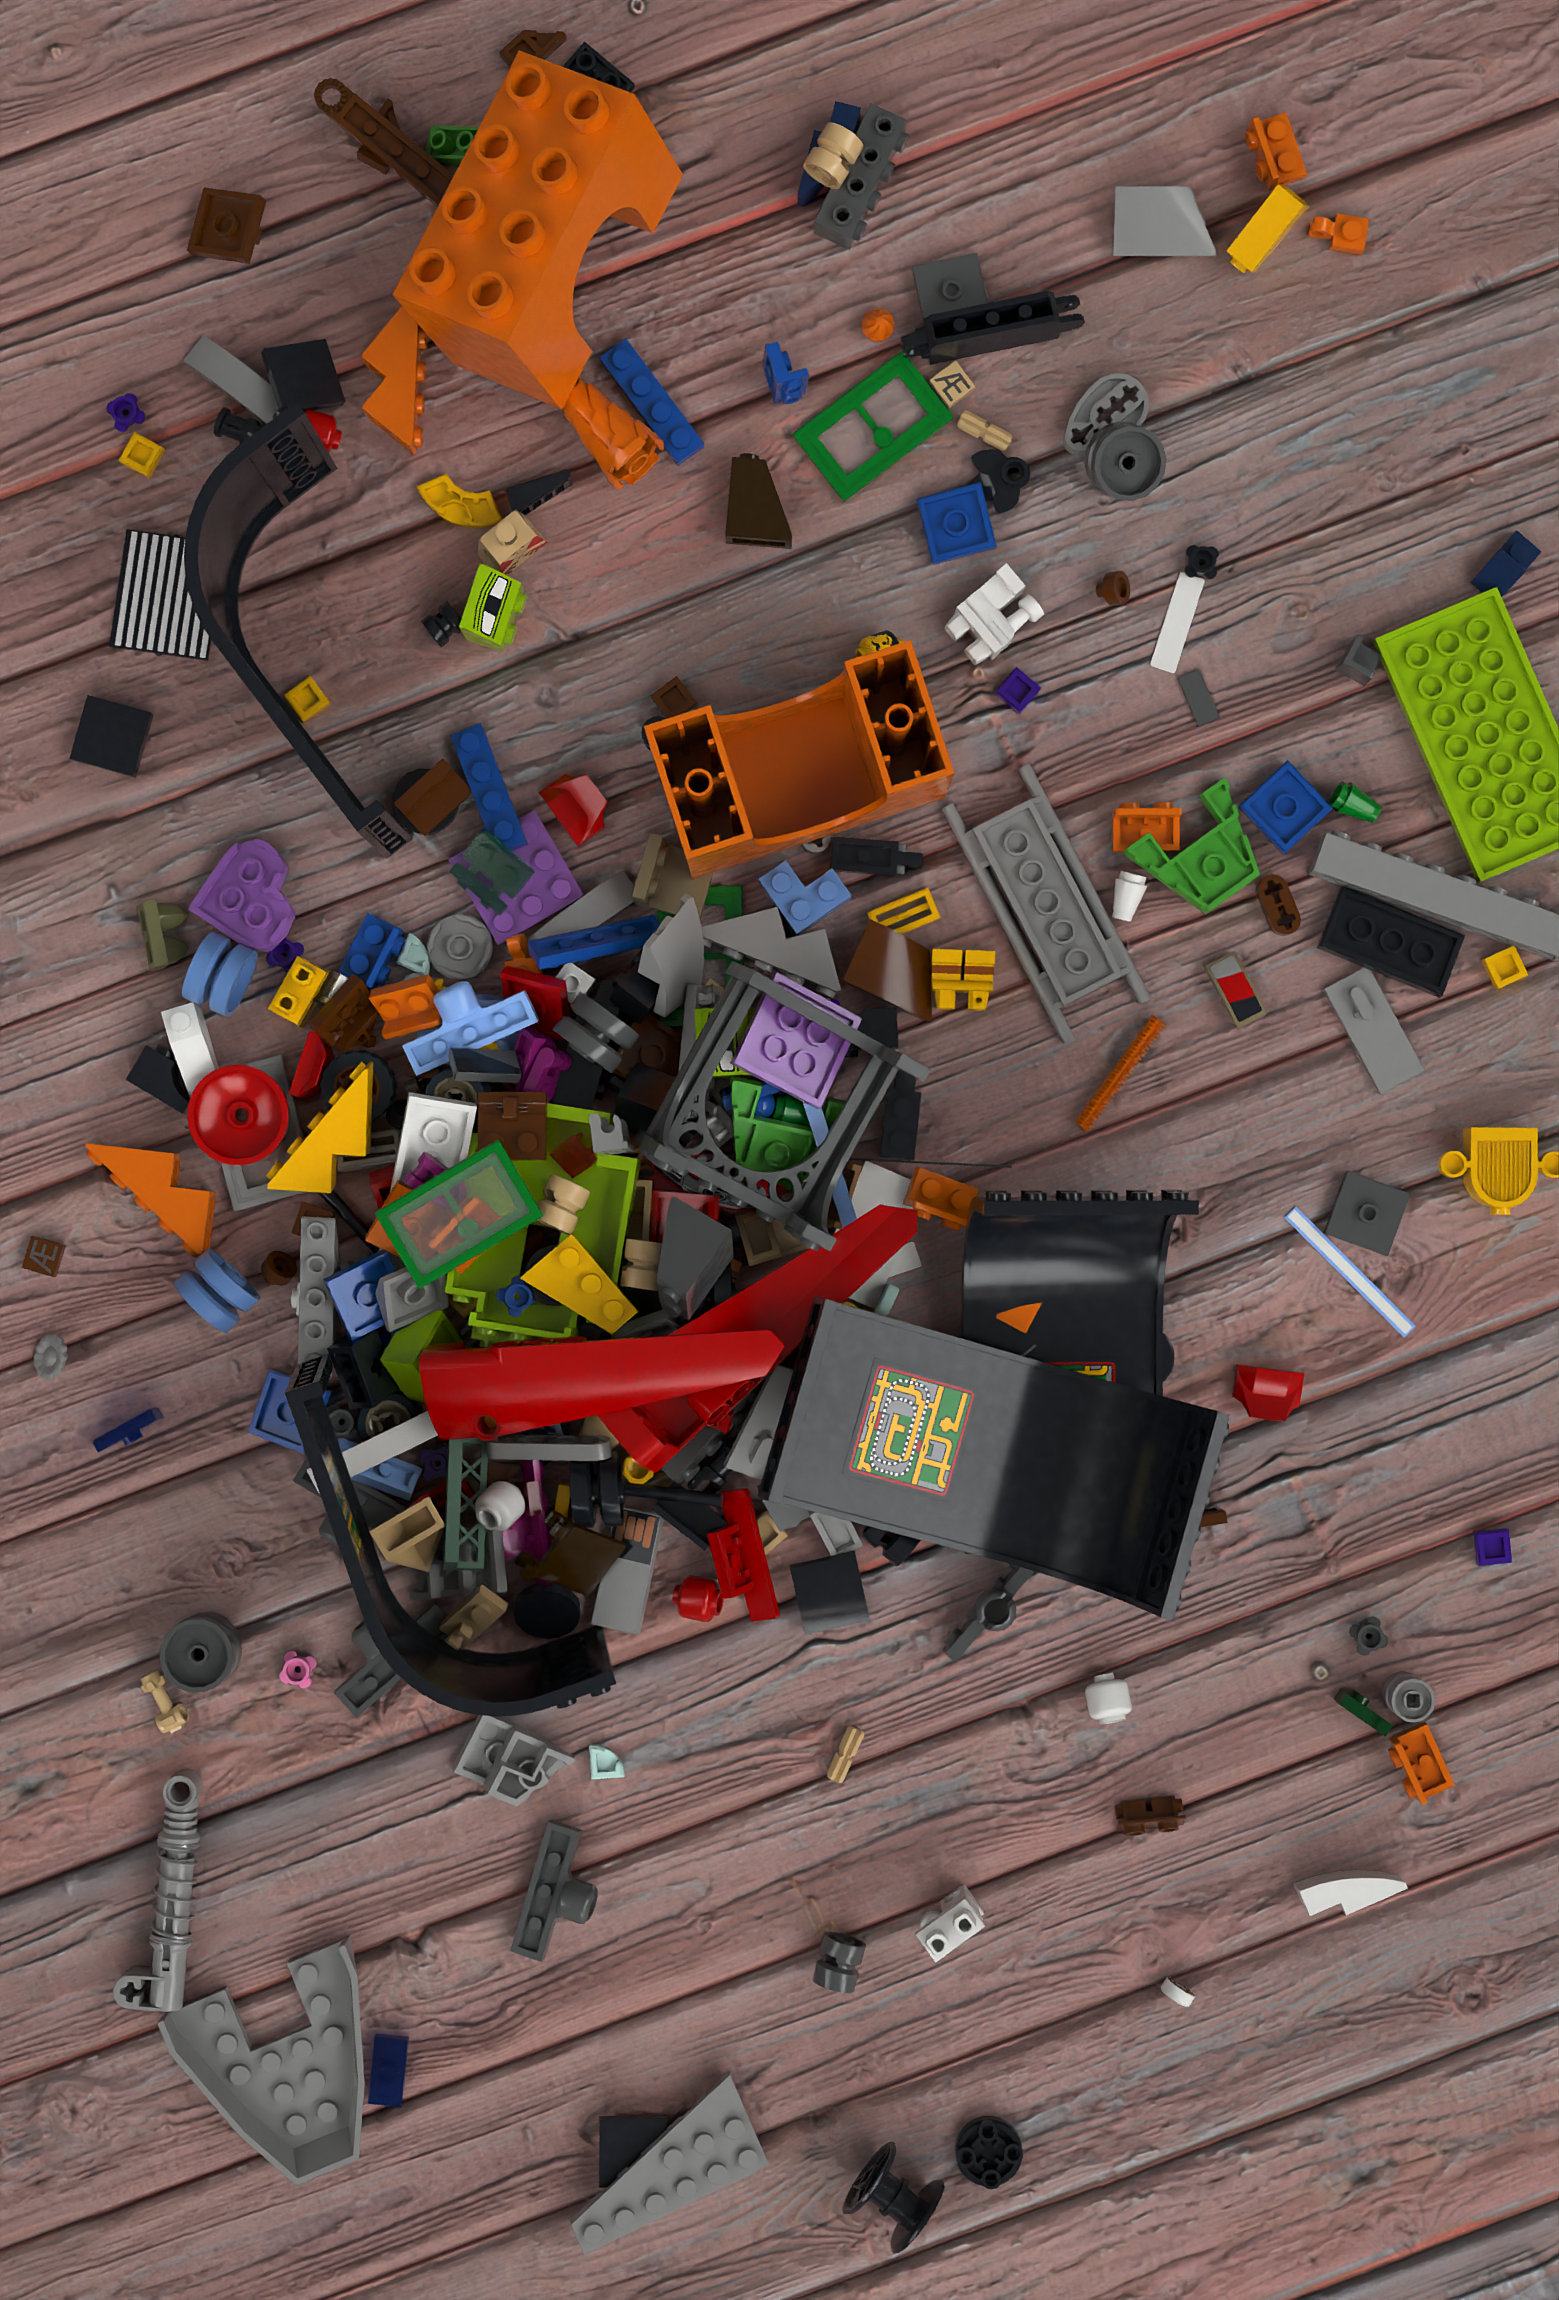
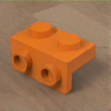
M1135 802L1121 803L1120 808H1116L1112 812V853H1123L1124 850L1149 832L1164 852H1179L1182 808H1173V803L1171 802L1154 803L1153 808H1140V803Z
M1426 1722L1388 1738L1392 1745V1748L1388 1749L1389 1756L1396 1769L1402 1767L1406 1779L1401 1780L1410 1799L1416 1798L1421 1805L1428 1803L1426 1798L1455 1786Z

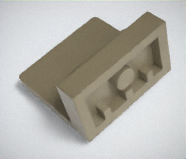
M650 833L632 898L638 906L676 915L680 909V899L683 895L688 894L694 898L699 918L701 919L713 873L692 880L683 849L666 844L661 835Z

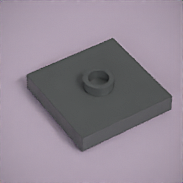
M977 253L916 265L912 268L923 320L932 314L988 303Z
M1346 1171L1323 1233L1388 1256L1410 1193Z

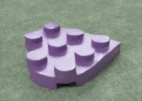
M254 839V841H246L242 844L236 843L223 855L188 909L237 943L253 950L270 952L288 935L296 915L289 899L280 891L289 872L288 865L275 847L265 841Z

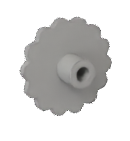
M47 1334L36 1345V1352L33 1355L35 1360L34 1367L37 1370V1375H40L43 1379L53 1380L55 1376H60L61 1370L65 1368V1361L68 1358L66 1354L67 1346L64 1345V1339L59 1338L58 1334Z

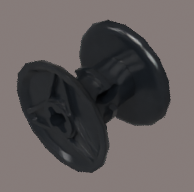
M888 2142L871 2157L861 2170L845 2198L842 2211L844 2214L852 2215L860 2210L868 2201H871L879 2208L883 2216L889 2215L897 2222L890 2244L893 2253H900L912 2243L925 2227L936 2210L945 2186L944 2181L933 2180L918 2194L908 2187V2180L905 2178L899 2180L889 2172L896 2156V2145L894 2142Z

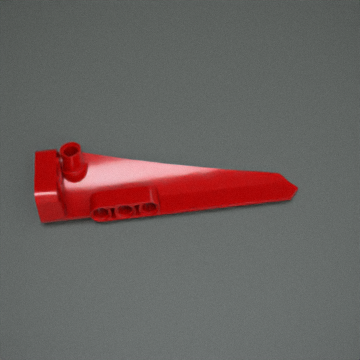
M880 1204L832 1234L837 1240L831 1251L821 1246L818 1251L810 1248L741 1292L668 1334L682 1335L771 1329L783 1341L785 1347L766 1376L597 1415L598 1418L638 1464L657 1473L704 1427L712 1426L723 1419L801 1344L814 1296L843 1304L918 1232L917 1211Z
M771 1329L587 1341L586 1337L576 1336L504 1341L491 1344L489 1347L466 1349L464 1342L431 1344L421 1352L419 1371L427 1410L434 1429L441 1440L479 1438L483 1441H490L497 1436L577 1420L766 1376L785 1347V1344ZM485 1415L492 1417L496 1421V1428L487 1426L484 1420Z

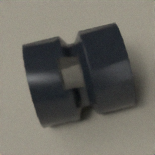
M866 1526L861 1537L874 1548L882 1547V1555L896 1567L909 1556L921 1541L896 1533L889 1537L885 1530Z

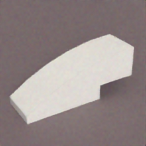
M1367 1870L1332 1872L1294 1883L1302 1905L1309 1916L1337 1904L1348 1915L1408 1889L1406 1882L1398 1874Z

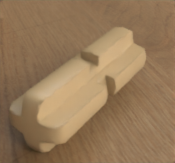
M968 410L961 414L957 423L959 429L976 438L981 436L985 443L1000 451H1006L1012 441L1011 433L992 423L990 425L986 424L987 420Z
M851 1725L847 1727L838 1747L840 1751L835 1753L827 1771V1777L837 1783L844 1781L852 1764L851 1757L856 1755L864 1737V1732L861 1729Z

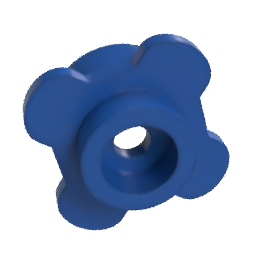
M520 1276L513 1277L511 1284L506 1288H500L496 1294L497 1300L504 1302L508 1307L509 1315L513 1317L520 1316L522 1310L526 1309L529 1305L535 1304L537 1301L532 1296L531 1290L525 1285V1281L520 1279ZM516 1293L520 1295L518 1300L514 1299V1294Z

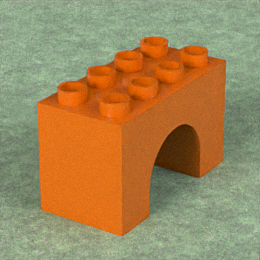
M519 50L392 295L453 364L562 410L592 353L590 347L578 333L573 319L574 286L578 269L588 244L597 229L609 216L654 233L683 177V173L635 94Z
M911 640L844 661L843 672L835 679L805 694L771 706L732 715H714L711 705L644 726L651 754L692 880L946 797L954 775V770Z

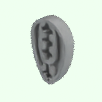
M1121 373L1109 374L1097 380L1079 400L1069 418L1063 438L1065 449L1073 455H1083L1086 453V448L1093 435L1104 426L1109 425L1106 421L1097 422L1098 411L1103 414L1108 412L1112 404L1111 400L1115 403L1120 402L1124 395L1123 390H1126L1128 393L1136 392L1135 403L1131 400L1126 401L1121 409L1123 413L1117 410L1114 411L1109 418V424L1127 422L1142 426L1149 409L1148 395L1142 384L1135 378ZM1091 428L1085 436L1084 445L1080 442L1076 444L1071 442L1074 436L1072 432L1079 435Z

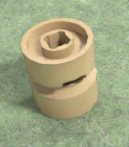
M829 122L817 139L819 147L812 148L803 163V168L817 182L831 189H839L849 173L847 165H853L856 162L864 145L847 128Z
M551 1174L543 1190L546 1198L545 1200H539L537 1203L544 1216L536 1221L559 1232L571 1235L579 1219L576 1211L584 1208L591 1192L571 1181Z
M626 1239L623 1257L628 1261V1265L623 1266L621 1269L619 1286L658 1291L656 1275L662 1243Z

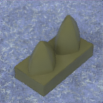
M156 899L142 901L137 906L149 971L163 970L166 966L180 960L188 951L189 946L178 938L163 936L162 932L179 926L189 916V913L176 905L156 903Z

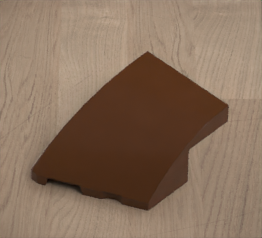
M870 919L842 981L930 1023L932 1020L930 950Z

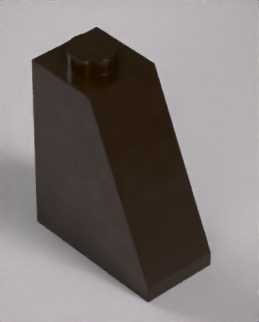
M743 453L740 454V457H732L725 534L726 544L792 549V533L766 460L759 459L758 455Z

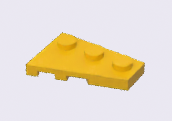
M574 1234L567 1237L520 1277V1279L611 1334L639 1312Z

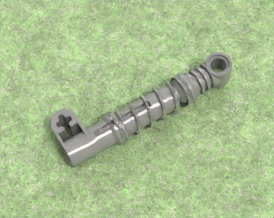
M181 1769L165 1783L163 1788V1798L167 1808L164 1811L166 1815L164 1817L165 1825H163V1830L158 1833L157 1845L160 1849L156 1851V1855L161 1861L160 1866L155 1869V1874L159 1877V1883L153 1888V1891L158 1896V1899L152 1905V1910L156 1913V1919L150 1924V1928L153 1931L150 1932L149 1937L150 1945L154 1948L152 1967L135 1966L129 1968L116 1982L113 1989L114 1998L123 2008L161 2012L177 2011L183 2008L187 1949L192 1946L193 1933L189 1931V1921L195 1918L193 1915H190L191 1902L196 1901L195 1897H191L192 1884L197 1883V1880L193 1879L194 1866L199 1864L198 1861H194V1855L189 1852L200 1847L201 1843L200 1834L197 1832V1826H195L197 1824V1817L195 1816L198 1815V1809L196 1808L199 1805V1795L203 1789V1781L200 1775L191 1769ZM177 1782H184L189 1786V1796H183L176 1790ZM165 1849L167 1853H163L160 1856V1851ZM147 1980H151L150 1997H146L147 1987H143ZM130 1982L134 1983L135 1989H140L137 1993L134 1992L133 1986L129 1985Z

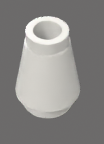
M1125 871L1120 872L1119 878H1115L1112 917L1131 922L1147 889L1145 885L1147 877Z

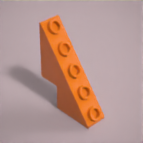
M401 306L361 355L365 366L383 379L382 383L361 408L369 420L411 454L415 455L417 447L422 448L423 428L418 427L419 415H424L425 409L424 394H420V382H425L426 363L421 361V349H427L428 337L425 331Z
M90 1143L85 1144V1147L88 1149L85 1154L98 1166L104 1164L112 1172L109 1177L119 1187L125 1189L127 1186L136 1194L133 1200L143 1210L148 1212L151 1209L160 1217L157 1223L167 1233L172 1235L175 1232L183 1239L184 1242L181 1246L191 1256L196 1258L199 1254L202 1255L208 1248L210 1249L216 1192L177 1187L181 1154Z

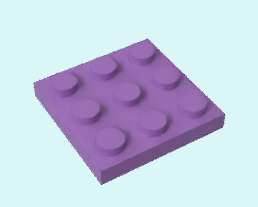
M535 810L519 818L528 845L497 857L488 836L448 859L499 947L507 943V938L526 932L584 896Z
M777 972L771 974L770 979L785 987L784 989L852 1028L858 1029L862 1020L861 1017ZM762 994L730 1064L815 1109H821L851 1043Z

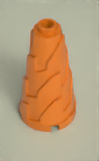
M581 377L578 378L562 409L564 416L577 431L584 446L596 459L608 482L616 489H625L621 483L624 480L632 486L644 477L659 460L660 457L654 451L656 447L663 451V440L639 419L635 420L629 413L610 401L592 383L588 384Z

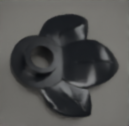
M994 449L982 450L972 455V462L980 474L975 477L971 484L981 482L985 501L993 500L998 514L1011 510L1019 501L1020 490L1027 485L1030 479L1028 464L1018 457L1007 458L999 450ZM1010 470H1016L1020 477L1016 480H1011L1007 473Z

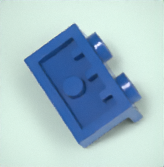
M778 342L765 345L763 369L774 404L783 401V404L799 401L802 399V395L806 394L809 378L807 368L789 373V371H792L787 351L781 352Z
M367 913L338 972L347 977L353 974L361 978L365 985L371 989L377 988L378 985L384 986L391 972V968L388 965L393 955L399 956L406 939L403 938L405 931Z

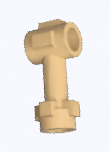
M159 1669L140 1678L143 1683L141 1688L144 1694L151 1691L161 1711L160 1714L155 1716L159 1730L162 1733L169 1731L173 1733L183 1728L184 1724L189 1721V1714L183 1704L180 1703L173 1706L163 1686L168 1681L165 1674L161 1675Z

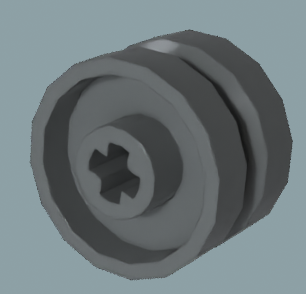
M1115 422L1104 426L1093 435L1086 448L1084 464L1088 478L1096 488L1118 500L1134 501L1146 497L1158 487L1165 474L1167 459L1164 447L1154 433L1133 423ZM1129 456V458L1125 460L1127 465L1123 467V459Z
M580 991L570 1006L574 1013L585 1020L584 1023L580 1025L569 1016H562L552 1030L569 1042L568 1046L591 1063L595 1061L610 1073H613L622 1059L620 1054L607 1044L612 1040L623 1049H631L640 1035Z
M197 1613L176 1624L165 1635L160 1648V1665L166 1678L176 1688L189 1693L206 1692L219 1686L237 1669L242 1656V1640L236 1627L225 1617L214 1613ZM199 1648L204 1651V1655L200 1656L197 1650Z

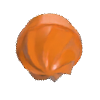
M872 309L865 314L862 320V331L873 342L886 341L892 336L895 329L894 318L885 309Z

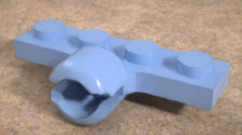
M462 981L440 990L434 996L433 1001L442 1018V1026L403 1044L402 1047L416 1076L449 1062L448 1054L451 1048L478 1049L538 1022L539 1018L526 990L490 1006H482L471 984L467 981Z

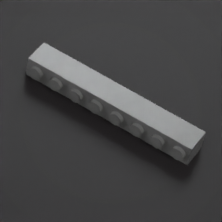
M1332 831L1331 834L1325 833L1320 837L1308 875L1347 887L1359 893L1510 946L1515 945L1518 949L1559 962L1558 908H1551V911L1538 907L1539 902L1526 897H1520L1517 900L1508 897V891L1502 888L1488 886V889L1477 886L1475 885L1476 880L1468 876L1457 875L1454 878L1444 874L1445 869L1433 864H1426L1425 867L1413 863L1414 859L1408 855L1394 853V856L1383 853L1381 852L1382 847L1374 843L1363 842L1360 845L1350 841L1351 836L1339 831Z

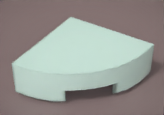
M409 933L396 963L419 974L427 975L430 972L431 965L427 948L421 940Z
M589 1745L591 1779L625 1777L624 1766L615 1752L603 1745Z

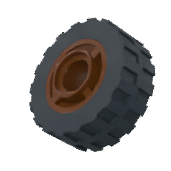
M353 1050L339 1055L324 1070V1076L320 1082V1087H322V1093L320 1094L326 1103L325 1107L327 1110H330L332 1107L328 1102L339 1087L341 1086L346 1090L351 1085L352 1079L349 1076L362 1061L365 1065L373 1062L372 1121L381 1117L391 1106L396 1096L395 1088H397V1083L394 1080L395 1074L393 1069L391 1070L388 1066L389 1063L385 1059L382 1060L378 1054L367 1052V1050Z

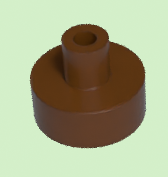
M1123 571L1106 573L1103 583L1096 586L1097 596L1104 597L1110 606L1126 604L1130 597V583L1127 575Z
M273 1251L268 1254L261 1264V1271L266 1283L283 1286L288 1284L295 1276L297 1265L294 1259L287 1253Z

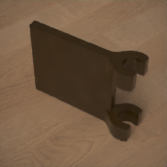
M552 1510L544 1521L547 1525L553 1526L550 1533L557 1539L540 1561L530 1553L521 1551L514 1560L515 1565L523 1567L519 1573L526 1579L540 1578L589 1596L624 1551L626 1545L622 1541L575 1524L561 1513Z

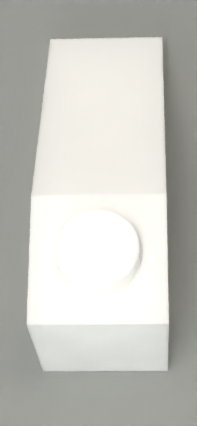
M194 1002L161 1012L169 1043L190 1097L195 1087L206 1075L219 1069L203 1011Z

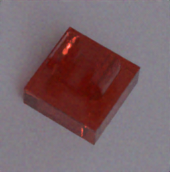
M582 1132L572 1135L557 1145L549 1154L572 1179L591 1167L597 1160L593 1155V1145L587 1149L580 1141L584 1136Z

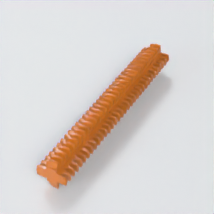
M1150 1016V1019L1145 1023L1146 1025L1143 1026L1140 1030L1141 1032L1133 1040L1134 1042L1131 1043L1124 1055L1121 1056L1119 1062L1111 1070L1112 1072L1109 1073L1107 1079L1099 1087L1100 1089L1092 1096L1090 1102L1082 1110L1083 1112L1075 1120V1123L1084 1131H1091L1089 1126L1093 1127L1092 1123L1096 1124L1094 1120L1098 1121L1096 1117H1101L1099 1113L1103 1114L1101 1110L1105 1111L1104 1106L1108 1107L1106 1103L1110 1104L1108 1100H1113L1111 1096L1115 1097L1113 1093L1117 1094L1116 1090L1120 1091L1118 1086L1122 1087L1121 1083L1125 1084L1123 1079L1128 1080L1126 1076L1130 1077L1128 1073L1132 1074L1130 1070H1135L1133 1066L1137 1067L1135 1063L1139 1064L1138 1059L1142 1060L1140 1056L1144 1057L1142 1053H1147L1145 1049L1149 1050L1147 1046L1151 1047L1150 1043L1154 1044L1152 1039L1157 1040L1155 1036L1159 1037L1157 1033H1162L1160 1032V1029L1164 1030L1162 1026L1166 1027L1156 1016Z

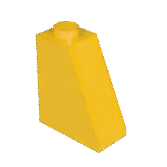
M1278 184L1226 252L1232 256L1229 262L1243 273L1247 269L1251 272H1256L1308 210L1310 205L1286 185Z

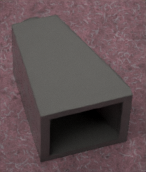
M675 1196L671 1199L668 1208L656 1280L662 1308L674 1317H679L680 1315L690 1320L734 1257L732 1231Z

